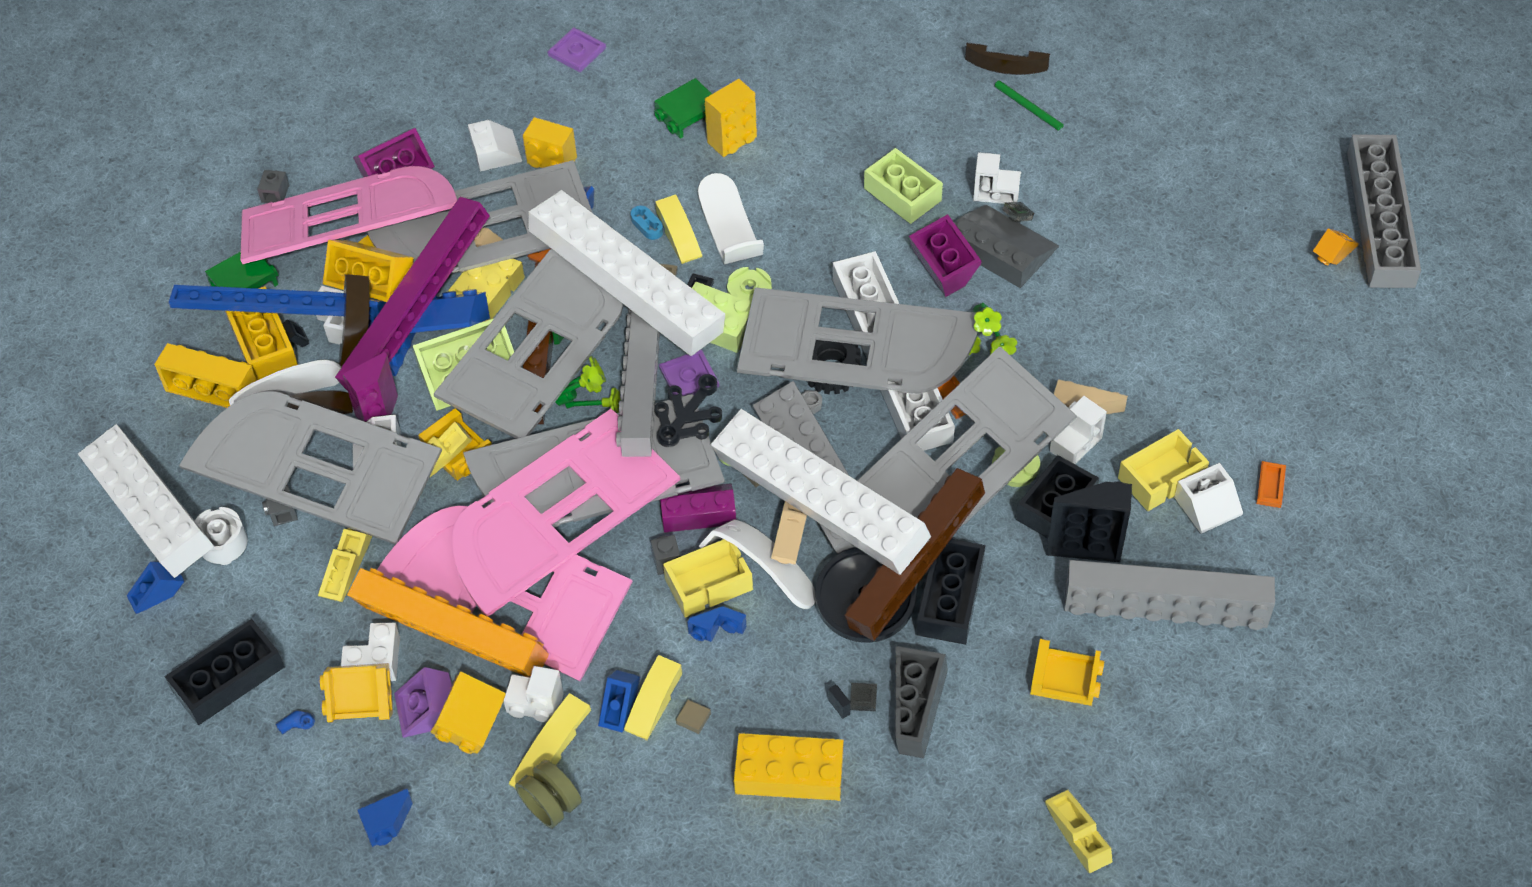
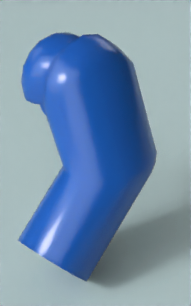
M294 711L275 725L283 735L292 728L309 729L314 725L315 719L310 713Z

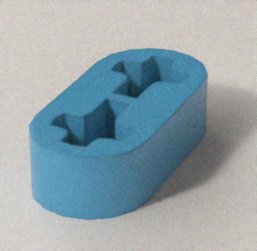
M641 205L631 210L632 223L646 238L656 240L663 235L662 222L649 208Z

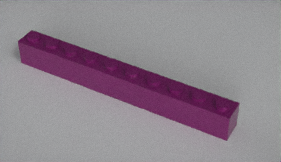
M459 197L335 376L346 390L347 387L343 373L383 352L387 354L390 363L490 217L480 202L464 197Z

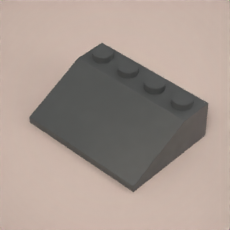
M984 205L961 216L955 222V225L982 262L980 266L1019 288L1059 248V245L988 205Z

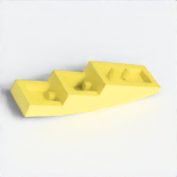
M454 422L439 439L433 436L427 444L442 449L430 477L450 462L472 441L460 424Z
M350 528L343 529L338 548L332 551L318 594L319 597L343 602L368 549L372 536Z
M569 693L529 748L511 778L509 785L515 788V784L525 775L534 777L533 769L544 759L556 765L561 759V753L576 736L577 727L591 711L590 705Z

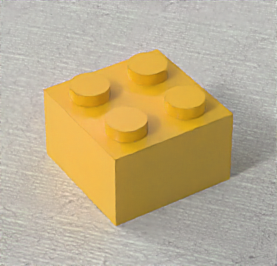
M535 117L532 119L523 134L527 164L535 168H545L576 160L577 153L573 128Z

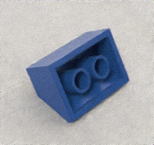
M468 289L464 290L463 294L456 295V291L442 293L443 296H435L410 333L471 327L490 319L486 292Z

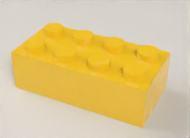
M328 240L322 284L344 290L345 274L369 276V297L387 302L413 265L414 257L349 240Z
M225 311L244 360L252 366L257 381L277 371L298 365L278 313Z
M167 343L154 364L166 392L225 408L230 406L229 399L235 393L257 381L252 366L246 362H236L223 356L218 357L207 354L201 350L188 349L182 345Z
M739 733L734 776L735 794L840 801L843 740Z

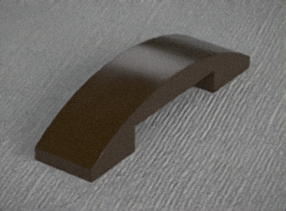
M966 43L965 60L989 71L1012 75H1026L1048 71L1050 53L1029 51L1027 57L988 52L987 45Z
M345 274L343 335L339 353V365L341 367L368 330L369 276Z
M312 391L290 396L343 415L353 413L348 392ZM291 403L287 405V407L295 410L299 408V406Z

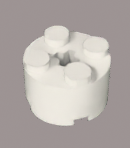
M219 507V510L214 511L209 509L196 518L195 522L214 545L211 550L202 556L205 560L215 564L227 565L244 552L248 538L239 515L234 510L226 507Z

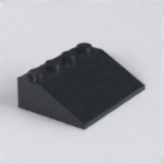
M1120 481L1103 482L1055 497L1046 556L1120 563L1131 512L1132 484Z

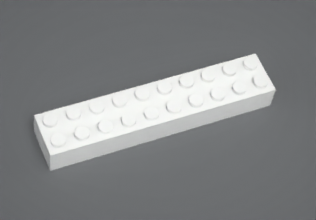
M559 191L529 211L528 231L690 356L723 333L724 312L564 191Z
M876 251L833 262V282L840 297L899 304ZM846 310L855 331L873 332L876 313ZM861 345L868 360L870 346ZM888 381V384L902 385L900 382ZM938 388L918 394L888 389L887 391L881 390L901 439L943 400ZM949 412L916 443L923 451L953 443L955 426Z
M742 409L739 410L710 444L719 459L899 575H901L931 538L924 522Z

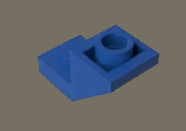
M724 606L693 616L687 622L688 633L698 641L707 640L712 642L720 626L728 633L737 632L743 634L747 627L746 614Z

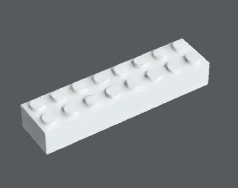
M117 424L78 453L158 561L174 578L214 547L212 542Z

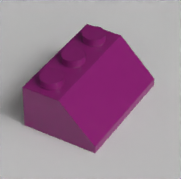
M416 128L409 129L353 157L363 177L390 172V170L409 166H420L429 169L435 167Z
M948 214L909 236L914 253L945 297L965 287L982 263Z
M385 352L343 373L352 407L358 420L367 422L371 417L392 415L398 394Z
M732 483L714 485L695 491L690 490L679 493L676 496L660 499L664 533L720 527L732 520H736Z

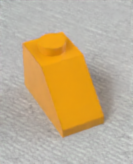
M1328 228L1313 252L1319 255L1317 259L1322 263L1337 265L1359 243L1343 232Z

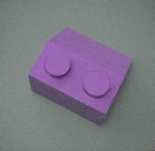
M424 667L394 693L402 737L405 738L431 731L451 691L452 685L448 672Z

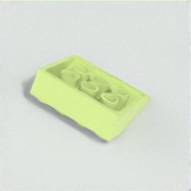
M494 318L413 345L415 359L436 411L451 405L435 398L434 392ZM504 326L486 350L508 361L514 350Z

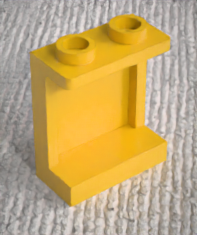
M455 408L418 436L420 441L428 443L433 436L439 439L454 422L461 425L472 441L443 467L458 481L460 478L471 474L463 452L490 446L492 442L489 439L482 440L463 422L461 413Z
M1040 639L1030 694L1092 706L1093 697H1099L1101 686L1100 682H1096L1097 675L1102 676L1104 661L1100 660L1101 651L1096 650L1095 656L1049 649L1050 641Z
M389 663L327 667L323 675H320V688L325 690V700L322 701V714L327 716V723L333 722L336 719L379 717V720L390 719L393 715Z
M460 671L430 732L442 742H451L459 746V749L465 753L478 754L487 739L506 693Z

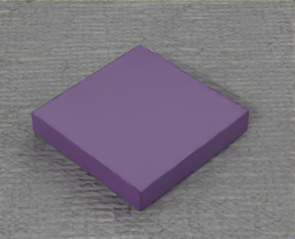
M573 27L548 50V56L581 72L606 49V44Z
M702 349L692 356L687 354L659 364V369L668 387L673 385L679 386L682 389V397L696 394L699 390L698 380L702 375L711 374L715 376Z

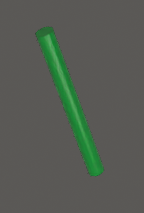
M998 80L995 83V88L1059 131L1063 128V123L1002 81Z

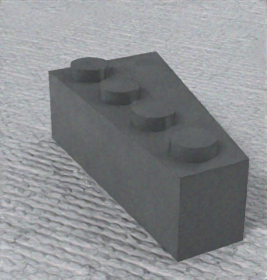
M896 646V743L899 754L919 758L925 757L948 672L945 654Z

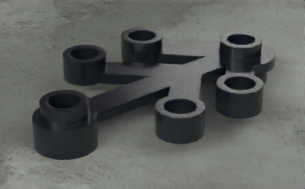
M705 374L699 378V390L685 408L682 402V389L676 385L669 387L668 398L673 403L676 419L670 424L668 417L669 406L667 403L659 402L655 405V415L659 418L661 424L660 429L657 431V441L660 445L673 447L679 443L680 439L694 436L700 440L706 439L709 436V426L705 423H699L696 427L681 428L684 424L709 420L712 423H718L722 420V410L717 406L695 412L706 396H710L717 391V379L715 376ZM677 392V393H679V394H677V395H672L671 393ZM717 413V414H719V415H718V416H712L711 414ZM699 430H705L706 432L700 433V432H698V431H699Z

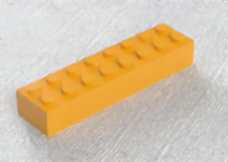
M360 568L347 596L368 610L525 677H531L534 666L543 668L549 656V653L543 649L544 644L537 641L536 637L528 633L521 635L515 632L514 628L504 623H501L499 626L485 615L479 614V616H476L468 608L458 604L455 607L449 604L448 600L437 595L433 598L427 595L428 592L416 586L412 589L406 586L405 582L395 577L389 579L382 572L370 568L369 571Z

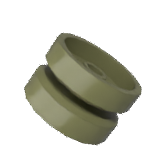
M544 759L533 769L534 777L525 775L515 784V789L525 806L544 825L553 829L564 819L563 811L571 813L582 803V800L568 777L556 765Z

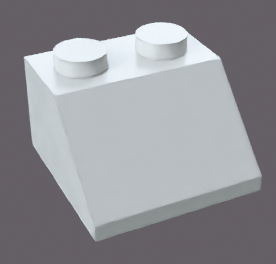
M490 120L468 124L470 139L480 172L522 162L512 129Z

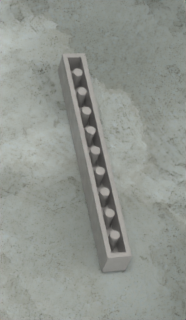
M628 308L626 341L629 342H625L623 368L626 371H622V385L625 386H621V400L624 401L619 402V414L622 416L618 417V431L621 432H617L616 443L617 447H621L622 457H645L652 455L660 332Z

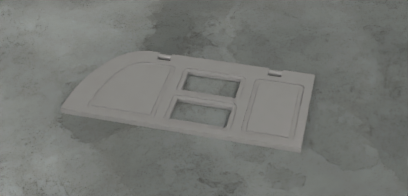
M574 160L454 191L458 200L459 197L471 199L512 188L517 205L488 212L490 217L483 226L522 216L527 234L476 247L473 240L457 263L458 266L451 273L464 272L550 249L548 245L528 231L529 211L561 190L592 212ZM451 209L366 232L374 247L414 257V264Z
M551 248L434 392V397L516 439L529 436L546 411L551 408L602 342L610 328L618 321L623 310V303ZM514 313L536 323V326L507 361L486 350V348ZM603 322L606 323L602 331L598 330ZM552 331L572 342L545 377L541 378L521 368V366L547 333ZM539 404L544 405L538 413L534 412Z
M755 287L737 373L769 377L771 375L786 379L886 391L888 389L903 393H925L942 386L950 380L966 361L978 334L974 329L975 313ZM822 307L876 313L873 332L819 327ZM816 340L870 346L867 366L812 360ZM772 367H774V368H782V369H785V370H784V371H778V370H771V368H772ZM888 381L900 382L902 385L888 384Z
M999 346L873 465L858 482L917 518L928 507L933 495L938 493L944 486L945 480L949 476L946 471L987 433L1005 452L979 476L982 479L985 494L963 522V524H966L1028 465L1051 440L1053 441L1077 418V415ZM957 406L975 424L934 461L916 443L949 411ZM1045 433L1047 437L1037 445L1035 441Z
M264 391L244 397L221 412L194 441L179 466L181 469L396 545L436 465L442 449L303 400L300 401L283 393ZM288 403L299 406L298 410L287 407ZM314 430L364 447L353 471L303 454ZM396 440L406 443V448L396 445ZM295 467L346 484L334 509L284 491Z
M693 394L682 397L684 408L693 398ZM670 400L663 401L669 406L668 417L670 424H672L676 419L673 403ZM654 412L652 449L680 476V481L650 502L676 496L682 492L695 491L724 483V477L714 450L710 445L709 436L703 440L696 438V436L680 439L679 443L673 447H664L657 441V431L660 429L661 424ZM595 419L463 452L467 467L478 489L485 497L489 494L488 492L573 434L575 435L583 430L586 425ZM703 421L684 424L681 429L696 427L697 424L703 423ZM699 430L698 432L704 433V432H706V431H705V430ZM568 466L530 492L525 498L542 514L583 486L585 482ZM689 482V485H685L676 488L675 486L677 484ZM595 494L572 510L571 516L561 518L552 526L557 527L560 524L572 521L577 522L613 511Z

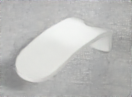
M720 173L706 176L700 182L698 196L706 222L723 263L728 264L763 255V240H756L733 180Z
M316 360L277 371L247 385L229 399L230 406L238 400L258 392L275 391L291 396L335 386L339 383L335 376L341 369V366L334 361Z
M732 520L714 529L699 545L700 548L725 539L756 561L774 579L795 605L803 609H809L816 602L815 588L797 564H782L777 560L771 559L775 543L759 530L744 522Z

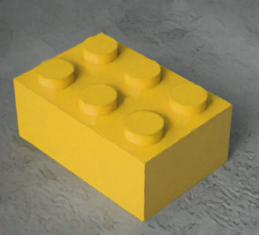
M737 79L705 98L707 143L722 157L733 154L744 144L754 141L757 137L755 92L744 82Z

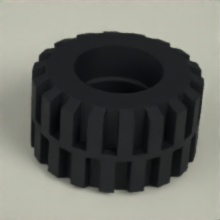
M816 340L812 360H837L844 364L861 365V351L857 344ZM808 381V385L811 388L815 386V391L821 392V390H825V394L829 395L830 391H834V394H840L841 389L844 392L849 390V386Z

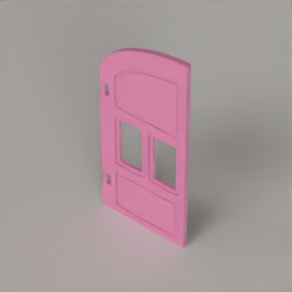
M409 166L292 196L278 202H270L242 210L240 260L242 264L328 242V240H336L452 209L457 201V197L449 181L440 173L426 167ZM357 194L358 204L308 217V207ZM358 214L359 224L309 237V226Z
M612 409L488 492V495L469 505L457 518L452 534L455 564L470 597L485 616L489 617L680 481V476L653 449L651 456L622 457L621 447H617L616 443L617 432H621L618 431L619 416ZM589 433L590 436L584 439L582 442L579 440L581 437ZM569 466L585 484L540 514L525 496ZM597 494L613 512L568 543L552 524ZM491 499L494 501L493 503H491L490 505H488L486 508H483V507H482V505H484L485 503H487V502L490 501Z
M468 506L448 507L423 519L400 539L377 570L389 579L395 577L405 582V585L412 589L414 586L428 592L427 595L433 598L435 595L448 600L449 604L455 607L457 604L464 606L473 613L476 604L459 576L452 548L454 525L459 515ZM574 555L552 571L554 574L541 598L524 591L510 602L533 612L523 633L536 637L537 641L544 644L543 649L549 653L544 665L581 681L633 581L603 566L590 562L581 556ZM589 567L597 571L596 577L586 573V568Z

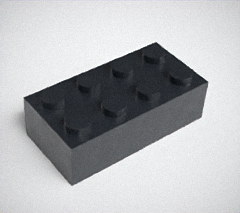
M951 539L929 567L917 620V636L967 644L984 564L986 545Z
M250 619L164 677L173 694L199 726L285 668L279 651L256 623Z

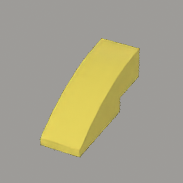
M673 195L655 201L656 213L681 264L702 257L692 227L677 196Z
M660 655L657 656L635 700L624 731L648 740L671 700L672 691L682 676L681 664Z
M1069 790L1045 800L1052 818L1089 874L1113 862L1111 847L1098 833L1094 820Z

